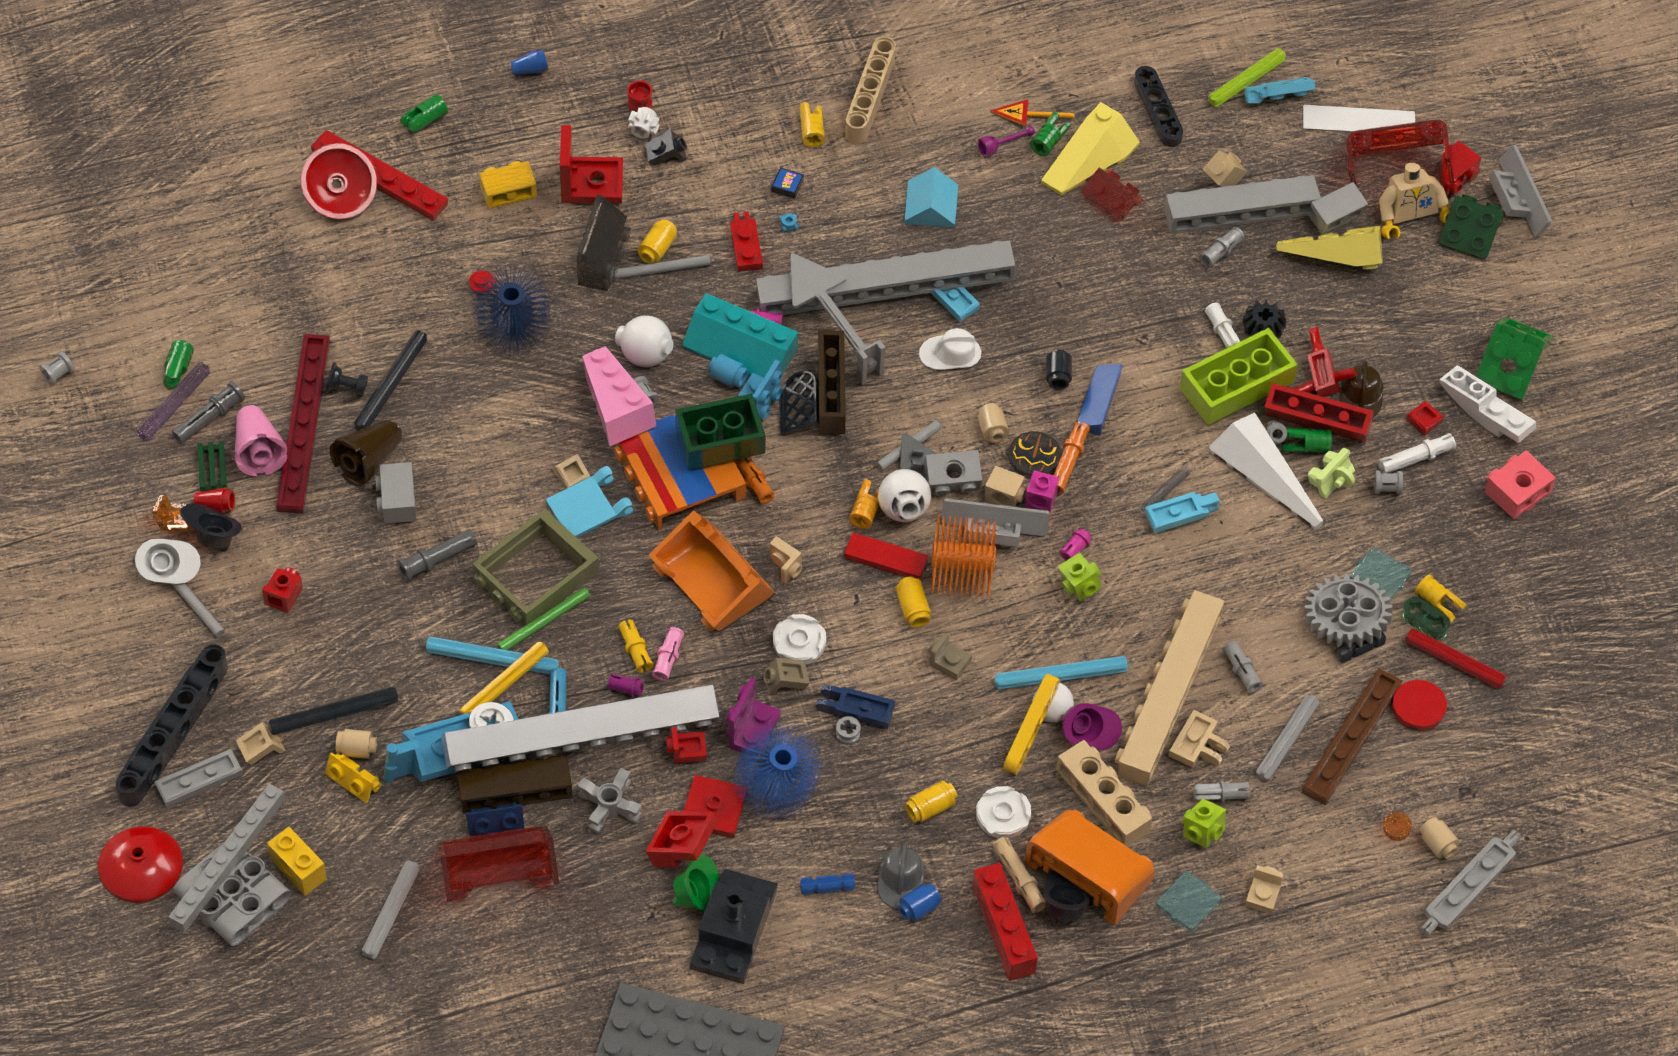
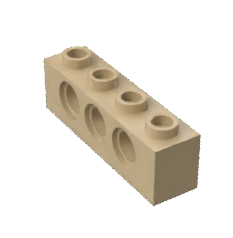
M1083 740L1058 756L1056 767L1058 773L1115 839L1129 846L1150 832L1152 822L1150 811L1144 805L1141 806L1135 799L1132 790L1119 781L1115 770L1111 766H1106L1095 747H1090ZM1090 771V772H1093L1094 774L1089 775V774H1086V773H1084V772ZM1101 791H1108L1111 794H1103ZM1118 811H1126L1128 814H1121Z

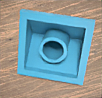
M935 167L908 180L904 224L955 228L958 184Z

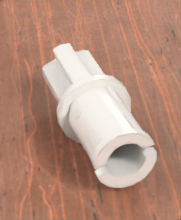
M1212 303L1207 306L1205 313L1214 326L1213 331L1219 334L1225 346L1228 348L1239 343L1240 340L1232 328L1233 323L1231 319H1227L1220 304Z

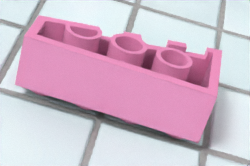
M606 346L582 356L586 380L595 401L598 415L601 418L609 446L656 427L653 402Z

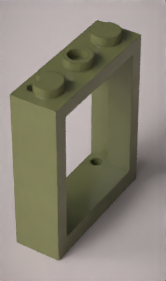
M543 509L472 564L475 584L481 589L485 588L497 605H503L508 610L512 619L516 622H521L524 626L558 605L599 573V557L546 509ZM544 534L579 567L526 607L491 574Z

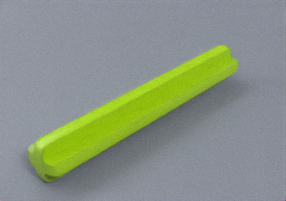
M1281 48L1275 49L1209 94L1208 102L1213 107H1218L1243 90L1244 87L1249 86L1284 62L1285 52Z

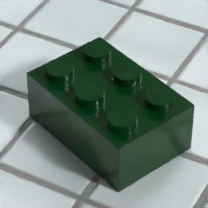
M752 393L675 409V428L688 470L765 454L766 435Z

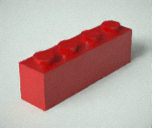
M1274 383L1271 384L1264 407L1266 416L1317 430L1331 429V434L1364 443L1367 442L1373 422V410Z
M1001 863L975 869L973 871L972 887L1008 980L1012 981L1036 974L1038 957Z

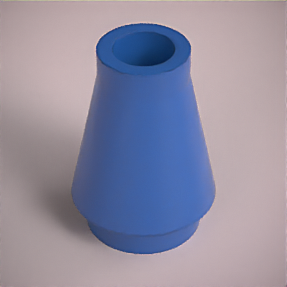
M536 49L514 61H510L514 76L543 73V70L549 69L544 50L537 51Z

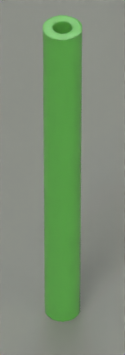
M585 587L498 643V649L509 650L590 597L589 591Z

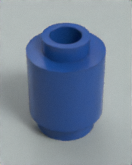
M931 883L927 885L922 884L899 899V912L905 920L910 919L912 922H916L938 907L937 904L941 902V896Z

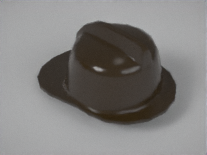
M1364 361L1362 365L1354 367L1357 377L1342 380L1341 402L1373 410L1374 418L1382 407L1383 383L1378 371L1368 366V363Z

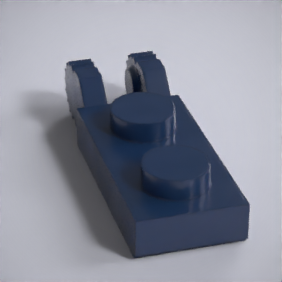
M827 684L822 685L820 690L822 696L839 701L817 699L815 705L817 710L827 714L835 713V715L842 717H853L858 721L888 729L896 701L847 687L840 688Z

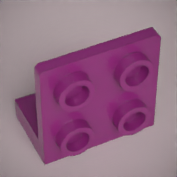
M750 678L747 686H741L737 697L739 701L736 707L732 706L726 718V722L729 723L726 736H729V748L744 753L748 750L746 748H751L750 744L753 743V738L758 743L761 742L756 739L755 733L760 738L763 737L764 741L766 740V733L768 734L769 732L771 736V732L774 730L773 726L775 728L781 716V710L756 701V679Z

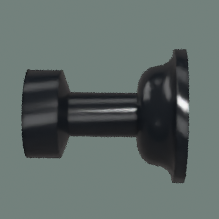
M333 362L327 381L326 392L329 393L330 390H336L342 385L354 388L356 395L364 396L368 376L360 374L358 378L342 375V369L337 366V362Z

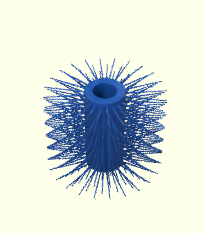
M792 731L787 743L783 740V732L781 741L780 732V745L779 738L777 742L776 734L773 741L769 736H766V742L759 737L758 739L761 742L754 743L758 747L746 750L750 755L742 760L745 763L741 766H738L740 764L736 765V768L740 767L739 769L741 770L735 772H744L734 774H748L750 776H733H742L741 778L734 779H745L749 782L732 784H742L741 786L745 788L750 787V785L753 786L750 789L743 790L745 791L743 793L752 790L755 791L750 795L753 798L757 795L760 801L763 797L759 809L767 796L765 806L769 800L772 803L773 814L774 799L775 816V797L777 811L778 804L780 807L782 800L786 810L788 806L790 807V801L797 806V803L794 801L795 798L798 801L806 802V799L803 800L801 795L806 796L803 793L805 791L808 793L807 789L812 787L810 785L814 784L812 780L816 778L813 775H816L814 773L817 771L812 768L807 769L804 766L819 767L817 764L806 762L807 759H817L808 757V755L812 756L810 755L811 753L802 756L807 752L804 750L799 752L806 745L803 743L797 745L796 741L794 742L795 745H792L796 733L788 746ZM751 764H753V765H755V766H758V765H759L760 768H755V767L752 766ZM804 769V770H802V771H804V772H810V773H812V774L802 773V772L799 771V770Z

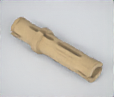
M1001 837L996 840L992 847L1016 884L1015 889L1018 894L1025 898L1032 913H1038L1045 909L1046 900L1037 887L1038 882L1028 873L1008 837Z

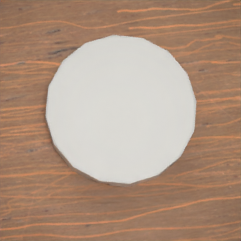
M804 614L788 616L786 620L780 621L776 625L773 632V648L780 658L805 661L806 665L816 661L823 654L826 647L825 629L822 628L819 621Z
M1008 786L987 790L976 806V820L980 828L988 835L998 839L1001 837H1008L1010 839L1020 835L1027 829L1031 820V805L1024 794H1020L1014 791V788Z

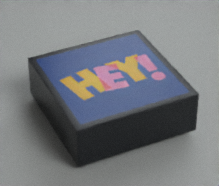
M780 168L771 186V192L795 199L804 181V174Z

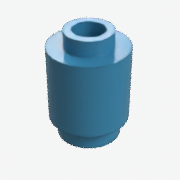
M723 354L713 357L708 367L711 378L732 388L735 386L741 388L749 373V370L744 368V364Z

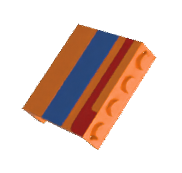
M675 414L657 420L656 427L621 441L613 448L618 462L622 461L625 466L624 472L629 482L633 481L635 485L634 490L638 501L644 502L646 506L645 512L648 520L655 523L658 531L662 530V518L730 492L736 502L746 498V483L734 460L688 470L675 428Z

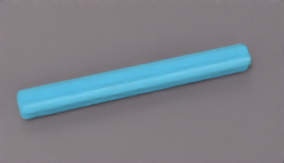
M428 637L426 642V651L429 653L506 667L512 665L524 654L436 637ZM544 657L528 671L550 674L551 669L559 668V661Z
M1125 656L997 673L995 674V685L997 689L1041 684L1046 674H1050L1063 681L1127 671L1128 662Z

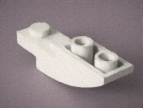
M1458 365L1440 379V384L1467 414L1497 437L1505 434L1519 443L1536 429L1535 420L1496 397L1495 388Z

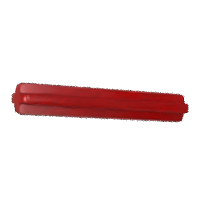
M1411 629L1407 634L1406 642L1497 689H1500L1504 684L1505 674L1416 629Z

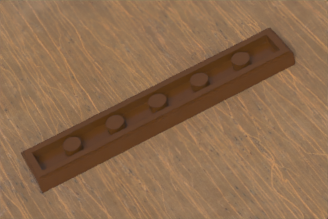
M1378 668L1303 786L1301 793L1324 805L1328 803L1393 700V696L1398 687L1402 685L1403 680Z

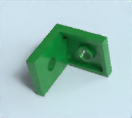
M1508 317L1503 318L1495 326L1476 377L1499 391L1523 400L1543 350L1550 346L1554 336ZM1506 358L1512 359L1515 362V370L1511 373H1507L1502 369V361Z

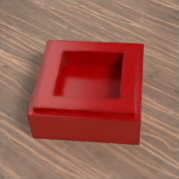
M1424 401L1407 414L1406 420L1425 436L1443 422L1444 416L1427 401Z

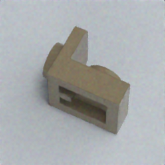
M944 633L939 640L935 639L930 645L928 651L930 653V666L958 680L970 664L972 655L950 644V635Z
M775 658L764 672V682L767 685L768 694H775L780 687L805 690L809 685L805 661Z

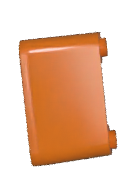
M694 510L648 555L655 562L652 565L655 571L662 577L665 574L671 577L697 605L704 616L701 619L702 623L711 631L714 629L718 631L723 630L767 601L775 593L711 522Z
M1068 809L1062 812L1037 832L1027 843L1025 866L1034 872L1040 866H1044L1043 870L1047 873L1053 869L1094 897L1093 904L1098 907L1102 904L1106 910L1104 919L1114 926L1154 880V864L1148 857L1139 855L1085 819L1084 815L1077 810Z

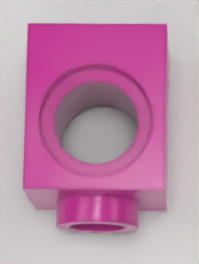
M1034 470L1026 492L1025 508L1049 511L1050 516L1058 493L1059 477Z

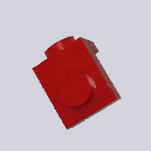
M671 727V737H666L668 754L673 753L674 764L707 761L704 732L678 734L677 727Z

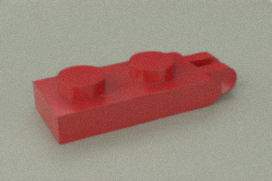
M749 211L743 212L744 220H740L739 212L733 213L734 221H730V231L737 271L763 269L755 219H750Z

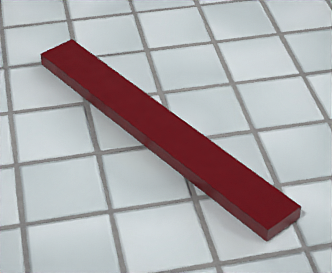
M304 334L286 443L287 460L282 468L276 506L277 512L304 514L330 346V336Z

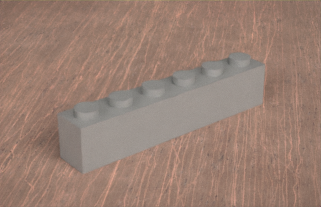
M1314 175L1297 176L1288 179H1273L1265 182H1250L1242 185H1227L1220 188L1167 194L1164 211L1170 233L1174 234L1308 216L1313 211L1310 206L1311 203L1321 198Z

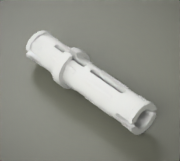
M1448 433L1437 439H1426L1418 446L1378 460L1379 469L1382 473H1391L1422 460H1433L1441 453L1456 449L1454 437Z

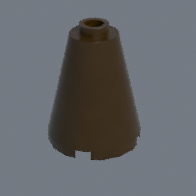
M385 420L337 438L330 445V457L335 468L339 466L344 472L341 476L353 485L361 486L369 482L380 468V465L386 461L401 442V428L397 423Z

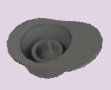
M903 844L901 848L888 852L880 863L878 879L879 896L885 904L896 909L900 905L899 899L922 885L924 879V863L920 856L907 848V845Z

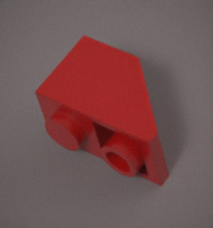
M1459 140L1442 154L1439 166L1440 184L1443 186L1447 198L1452 194H1458L1466 182L1469 180L1473 181L1480 173L1479 166L1482 157Z

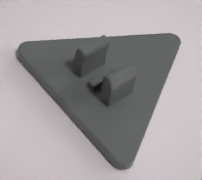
M904 433L901 437L900 469L916 471L926 479L924 469L925 456L937 453L907 433Z

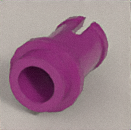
M611 673L608 680V690L629 694L631 698L642 695L644 681H640L639 677L633 679Z

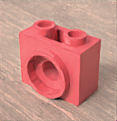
M1526 450L1519 456H1512L1504 467L1494 469L1487 476L1485 493L1510 517L1515 519L1522 513L1531 510L1537 502L1552 492L1556 477Z

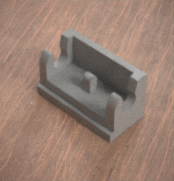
M1354 182L1313 201L1310 205L1313 211L1309 213V216L1319 230V234L1324 235L1362 216L1368 203Z

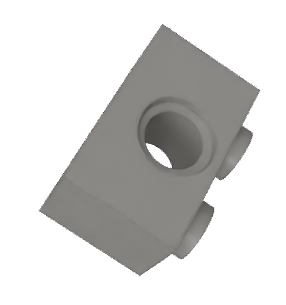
M978 450L925 456V476L931 493L947 495L950 491L961 490L962 493H971L980 488L982 475ZM955 470L960 474V477L950 478L946 472Z

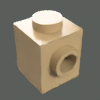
M1220 150L1203 168L1221 187L1237 185L1248 172L1240 164L1241 160L1234 153L1229 152L1227 154Z

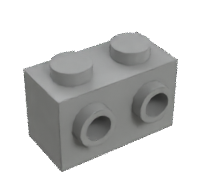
M412 462L381 464L380 475H375L376 491H381L382 497L377 498L378 513H383L384 524L416 521Z

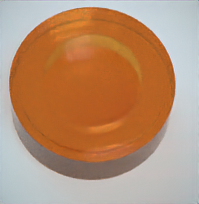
M1401 812L1390 813L1385 818L1383 825L1385 835L1394 841L1406 839L1410 835L1412 828L1410 818Z

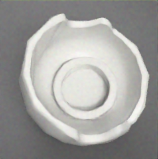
M1062 683L1059 684L1058 690L1044 718L1046 722L1057 723L1062 721L1060 719L1061 715H1065L1066 711L1074 706L1071 691Z

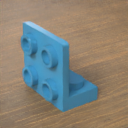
M778 360L774 361L765 377L752 373L738 395L753 394L760 419L763 421L767 419L770 413L771 404L773 401L777 402L783 390L780 387L783 373L781 372V362Z

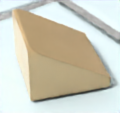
M578 454L551 468L566 488L591 477Z

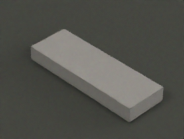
M229 749L154 781L167 808L243 775V772L232 750Z

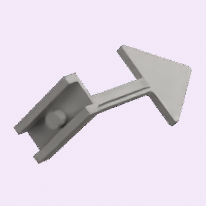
M792 253L790 261L793 308L796 309L813 299H817L839 330L844 331L845 338L855 350V355L857 356V379L862 385L867 383V374L875 370L879 376L884 374V344L881 340L869 346L864 344L827 294L828 291L845 283L846 277Z

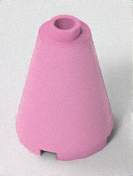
M254 405L243 407L237 413L235 461L237 467L243 473L250 476H257L256 473L263 472L269 475L279 470L287 460L286 443L261 408Z

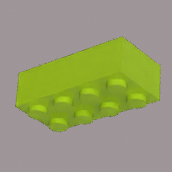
M1267 328L1182 370L1179 388L1207 425H1210L1268 396L1272 383L1285 387L1294 383L1298 364L1272 331Z

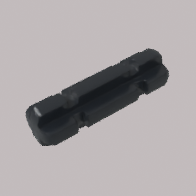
M1382 631L1380 639L1373 636V643L1371 644L1363 640L1362 647L1356 642L1352 643L1351 648L1345 644L1337 648L1336 656L1340 662H1347L1352 659L1351 656L1355 658L1373 650V646L1377 648L1386 643V636Z

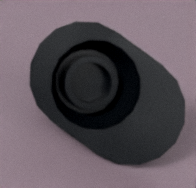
M186 504L180 510V516L183 521L195 528L198 542L205 547L226 551L230 546L232 537L239 534L242 530L241 524L236 519L225 516L204 505Z
M1055 871L1047 876L1044 897L1048 914L1060 920L1061 926L1065 927L1068 921H1076L1082 916L1084 909L1088 907L1090 894Z

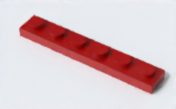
M325 130L311 145L312 153L329 144H346L360 150L374 167L377 178L376 189L433 221L448 205L447 197L328 130Z

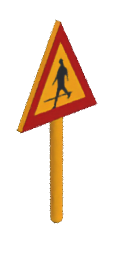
M1029 99L990 110L993 114L1023 126L1027 124V116L1050 117L1053 113L1028 111ZM1058 113V118L1075 117L1073 113Z

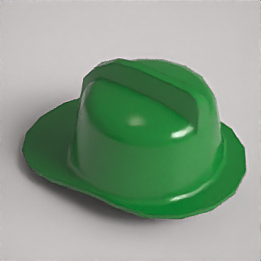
M701 854L697 861H691L688 868L676 877L673 883L675 897L672 903L674 906L681 905L688 910H706L715 882L720 880L718 869L708 856Z

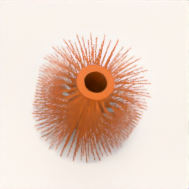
M938 515L931 562L933 571L932 594L935 586L936 569L938 568V594L943 568V595L946 586L947 569H950L948 595H950L952 572L955 569L954 596L957 589L958 570H961L960 597L963 588L964 570H966L965 597H967L970 571H972L971 598L974 592L976 571L978 572L976 596L978 598L981 572H983L982 597H984L988 572L987 597H989L996 557V546L994 545L996 543V521L994 520L995 523H993L991 545H989L990 520H988L984 545L985 520H983L979 545V518L973 544L974 524L972 517L969 544H967L968 517H966L963 543H961V516L958 543H955L957 520L955 516L952 542H950L951 517L949 516L946 542H944L945 515L942 521L940 541V516Z

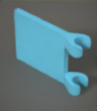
M608 466L601 468L593 476L546 499V503L556 519L577 538L616 518L626 517L633 513L632 503L629 498L625 497L611 507L599 486L609 485L614 481L612 471Z

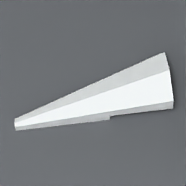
M1255 413L1233 422L1209 446V452L1212 455L1217 454L1226 461L1227 466L1231 469L1236 468L1246 476V480L1277 503L1280 501L1285 504L1296 517L1299 515L1311 524V528L1316 530L1322 527L1323 519Z

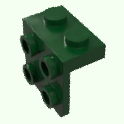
M1463 194L1462 197L1455 195L1440 237V243L1449 248L1485 259L1489 255L1499 224H1502L1505 216L1504 211L1500 210V206L1487 202L1486 205L1477 203L1476 198Z

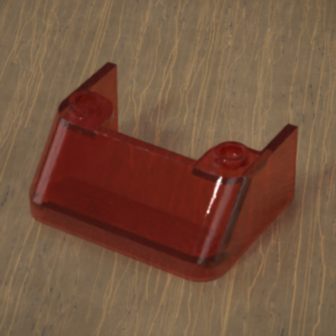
M1430 119L1359 129L1347 137L1348 172L1351 183L1354 182L1357 188L1356 156L1439 144L1444 145V157L1449 183L1455 182L1451 132L1448 122L1443 119Z
M535 826L465 837L437 844L447 902L467 897L468 892L472 891L473 887L528 879L535 882V885L541 886L552 883V879L554 885L560 884L554 842L547 826Z

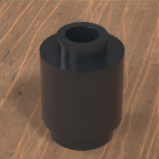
M1054 350L1046 356V381L1053 389H1065L1072 381V356L1064 350Z

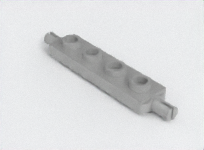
M1512 830L1504 840L1493 837L1425 909L1424 914L1428 920L1419 928L1422 934L1425 932L1424 936L1428 937L1437 926L1447 931L1514 860L1516 852L1512 847L1521 839L1520 834H1516V831Z

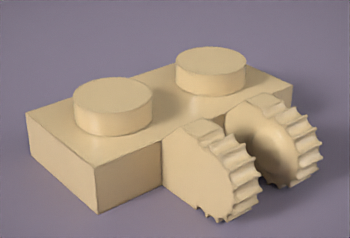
M1193 710L1169 750V757L1192 768L1199 757L1205 762L1211 763V765L1218 766L1223 759L1219 753L1207 748V743L1212 749L1222 753L1228 751L1230 744L1213 734L1218 725L1217 720Z

